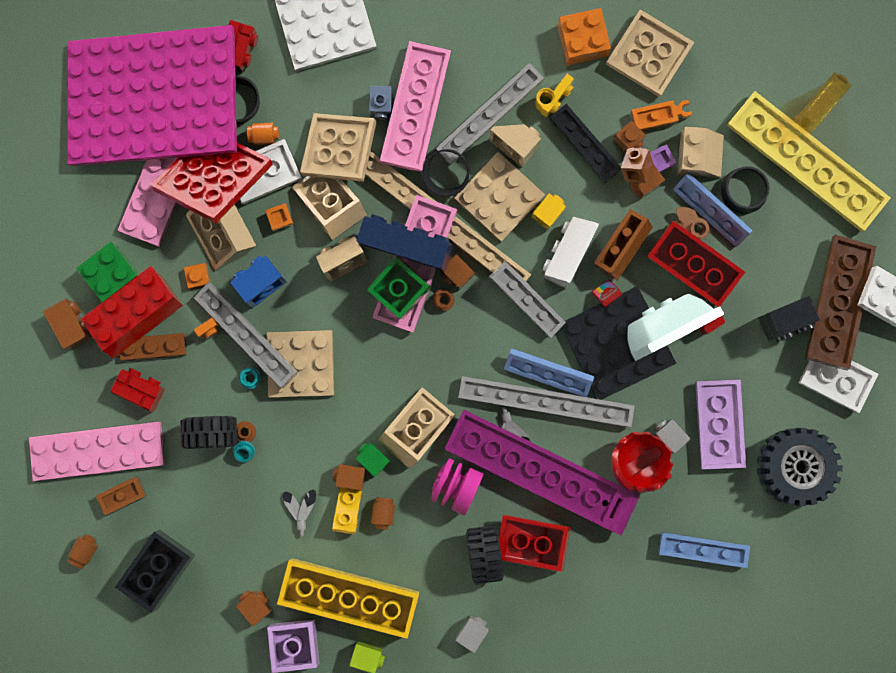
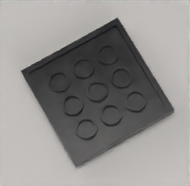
M638 286L622 293L621 296L606 307L599 304L565 320L566 323L561 327L583 373L594 376L591 389L596 399L602 400L677 364L668 345L635 361L631 354L627 339L628 326L642 318V312L649 309Z

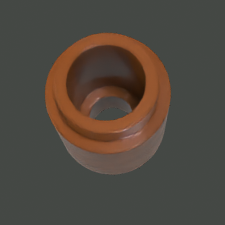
M376 497V503H373L371 524H376V529L388 530L389 525L393 526L395 512L393 499Z
M88 534L78 536L68 554V562L75 567L84 569L85 565L90 563L99 546L95 543L97 539Z

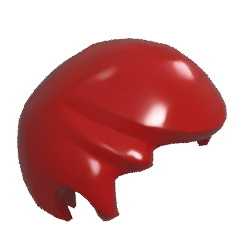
M632 432L620 439L612 452L611 467L613 475L620 485L630 491H638L639 493L657 491L672 477L670 473L673 467V463L670 461L672 451L669 446L664 444L661 438L652 436L650 432Z

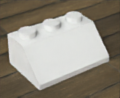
M573 217L571 222L566 221L561 230L564 236L561 241H556L552 252L555 254L552 260L547 259L542 269L545 272L543 278L567 289L599 224Z

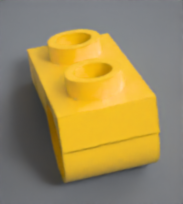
M566 74L554 91L549 88H543L537 93L535 106L546 118L550 113L554 114L561 106L559 101L562 97L565 96L567 98L572 92L574 78L569 74ZM548 97L551 103L543 104L540 98Z
M340 487L332 528L334 532L355 535L362 490Z

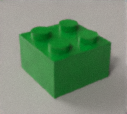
M109 242L76 268L101 302H104L139 275L120 248L112 242Z
M395 257L367 291L399 319H404L432 286L399 257Z

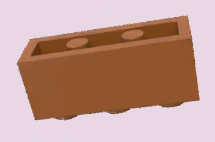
M631 209L628 211L594 262L599 271L618 281L653 227L649 219Z

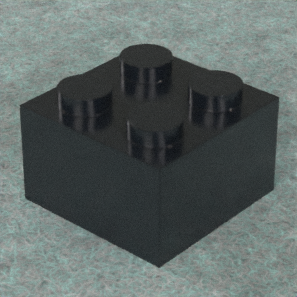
M810 296L758 317L768 341L775 339L776 342L795 336L793 331L799 334L814 328V322L820 320Z

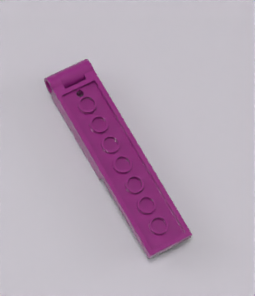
M463 410L445 447V450L621 536L640 498V495L466 410ZM603 500L607 501L606 506L602 505Z

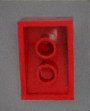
M503 515L499 534L502 560L562 572L564 571L571 527Z

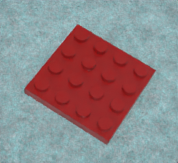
M237 143L236 153L178 157L151 184L153 191L216 224L269 170L273 163L270 158Z

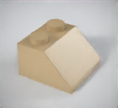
M525 124L493 126L490 131L489 141L522 168L538 150L541 138L536 129L531 126L528 128Z
M684 127L680 133L678 175H686L689 172L692 176L721 178L724 135L707 128Z

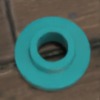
M252 367L243 369L239 375L240 384L247 389L256 388L261 382L260 372ZM252 374L254 376L253 382L247 381L248 375Z
M240 441L233 448L234 457L239 462H248L254 457L255 448L247 441Z

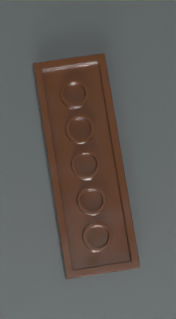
M838 235L832 237L816 305V312L820 320L814 322L815 327L811 328L805 359L846 371L850 370L863 308L858 306V302L872 269L877 246Z

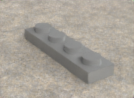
M506 261L489 276L549 338H552L566 323Z

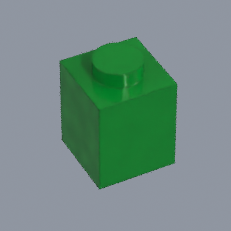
M364 443L356 452L358 454L356 460L374 477L391 461L373 443L369 445Z

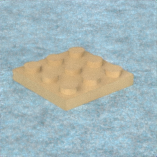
M639 10L607 60L606 65L656 96L661 97L695 42L644 11Z
M314 113L300 173L303 176L364 182L376 120L374 118Z
M497 152L466 187L456 195L454 200L502 242L545 197V194L503 155Z
M332 330L267 332V341L298 372L284 388H280L268 375L269 398L334 396Z

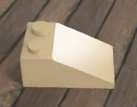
M306 176L292 186L293 190L332 240L360 221L364 216H367L360 200L341 179Z
M347 236L338 241L339 245L333 248L329 246L319 252L320 255L316 257L323 273L330 282L368 263L355 237L350 238Z
M422 387L377 442L411 469L453 419L455 414Z

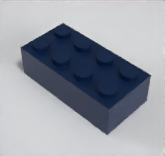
M371 214L370 218L364 216L356 240L357 243L446 271L453 249L448 238L437 234L433 238L428 236L429 233H426V231L415 227L413 231L407 230L408 227L405 224L396 221L388 224L387 220L377 215Z

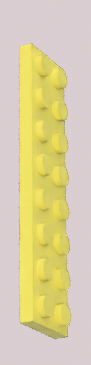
M754 91L727 124L730 129L861 232L866 230L891 198L756 91Z

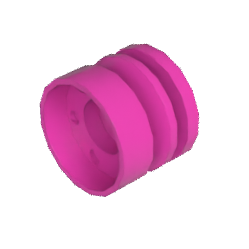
M449 458L448 462L440 469L432 487L431 501L436 502L439 494L444 495L441 502L442 506L451 498L453 499L452 510L465 516L481 482L483 473L470 468L465 476L461 475L462 464H458L456 471L450 470L454 460Z

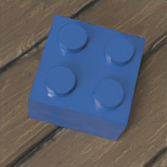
M266 255L254 259L250 263L251 267L245 271L240 270L233 276L234 280L230 282L243 300L252 308L287 283Z

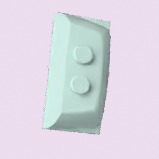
M686 294L674 301L672 298H669L660 303L661 308L655 310L652 307L642 312L643 317L628 326L627 339L631 354L635 361L724 315L720 307L713 309L705 301L691 294Z

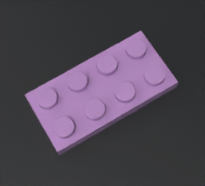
M741 380L695 382L700 469L746 468Z

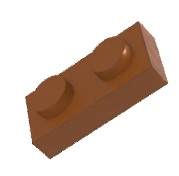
M138 476L96 495V498L106 516L147 495Z

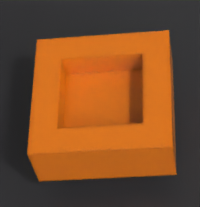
M286 203L265 210L273 232L293 225Z
M206 263L184 267L188 289L203 287L210 282Z
M210 318L195 328L194 331L198 337L208 339L217 333L220 325L214 318Z

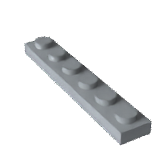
M530 63L526 65L435 148L436 151L452 149L461 154L465 153L544 80V77ZM451 152L439 153L449 165L459 158L458 155Z
M208 282L194 297L280 388H284L298 374L296 369L212 283Z

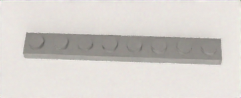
M462 376L458 397L625 427H632L635 408L634 405L465 376Z

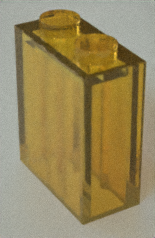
M834 72L811 97L793 121L810 134L850 89L852 85L848 83V79Z

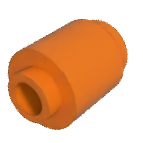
M253 123L252 126H247L248 143H254V145L274 144L276 140H279V128L275 127L274 123Z

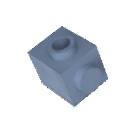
M370 86L369 112L370 116L374 117V119L386 120L387 117H391V86Z

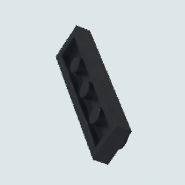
M567 103L550 116L552 123L604 183L621 170V166Z

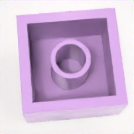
M315 619L275 623L267 627L272 673L318 667L320 661Z

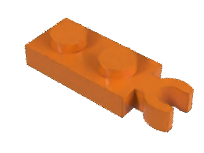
M674 100L632 109L631 115L633 122L643 131L677 123L679 121L678 116L688 118L692 115V111L684 112L682 110L683 106L689 105L688 100L680 102L678 106H675Z

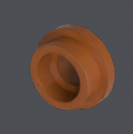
M442 289L435 293L433 303L438 310L447 311L453 307L455 298L451 291ZM447 297L448 302L442 304L440 303V298Z
M248 421L238 423L237 440L239 442H251L256 436L255 426ZM243 428L248 429L249 433L247 436L241 434Z

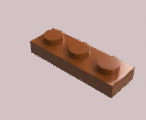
M185 333L143 336L120 354V360L187 355Z

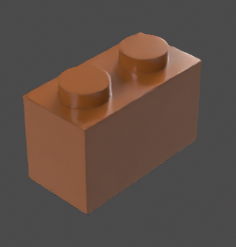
M64 299L42 311L64 350L71 351L92 339L89 330L81 320L79 315L81 310L75 301L72 302Z

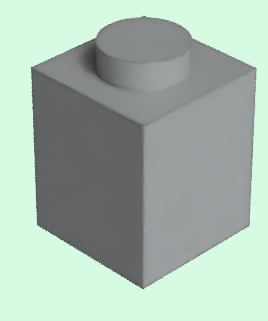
M673 419L668 421L662 420L655 427L657 431L653 434L661 438L664 444L670 447L672 454H675L690 440V437Z
M470 615L456 636V641L475 653L489 631V627L486 626L487 622L477 615L475 618Z

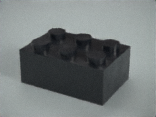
M154 531L115 588L152 613L158 610L195 557V554L163 531Z

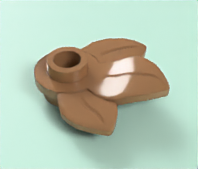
M678 207L676 209L678 220H675L676 223L699 239H703L708 235L709 224L706 220L698 218L695 210L687 207ZM699 224L702 230L696 233L694 227Z

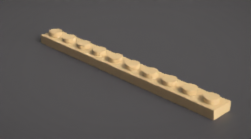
M370 151L365 176L410 210L416 195L435 201L391 166L380 163V158ZM455 216L448 236L452 243L491 273L506 261L525 281L528 280L531 276L529 272Z

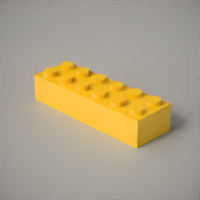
M291 558L288 561L277 604L408 639L419 591Z

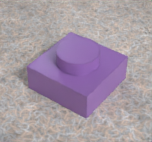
M667 144L650 152L653 164L659 172L676 165V161Z

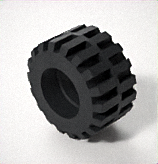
M233 416L187 417L180 420L181 447L184 449L222 448L237 445V418Z
M490 525L467 529L466 538L472 580L475 585L502 581L504 573L496 527Z

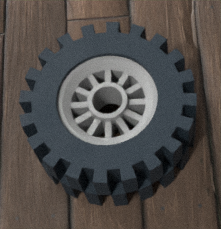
M807 428L786 429L775 433L776 436L769 437L766 440L768 444L762 445L760 449L763 452L762 456L757 457V462H760L757 474L762 475L763 479L759 481L761 485L767 487L765 491L769 495H774V499L779 502L796 506L818 504L817 501L828 499L827 494H833L836 490L833 487L834 483H840L841 477L837 476V472H843V465L837 464V460L842 459L841 455L834 452V449L837 447L834 443L827 441L829 437L825 434H818L819 431ZM799 461H802L805 465L802 473H799L796 469Z

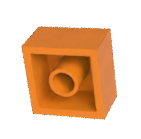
M602 8L559 17L557 26L567 66L608 57L611 46Z

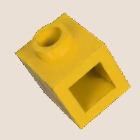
M549 193L533 212L532 218L549 230L566 208L565 202L555 194L552 196Z

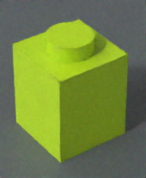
M358 641L350 666L370 673H376L377 668L382 669L385 659V656L381 655L383 649Z

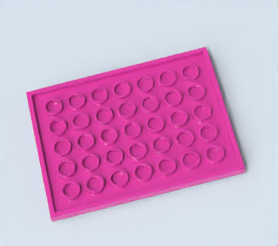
M232 25L68 41V165L83 166L237 152L235 32Z

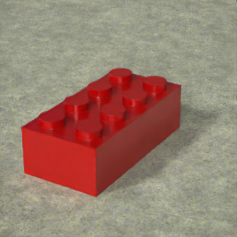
M675 221L670 223L647 255L652 261L717 307L722 305L746 273Z
M150 266L81 318L101 350L114 359L183 305L162 275Z

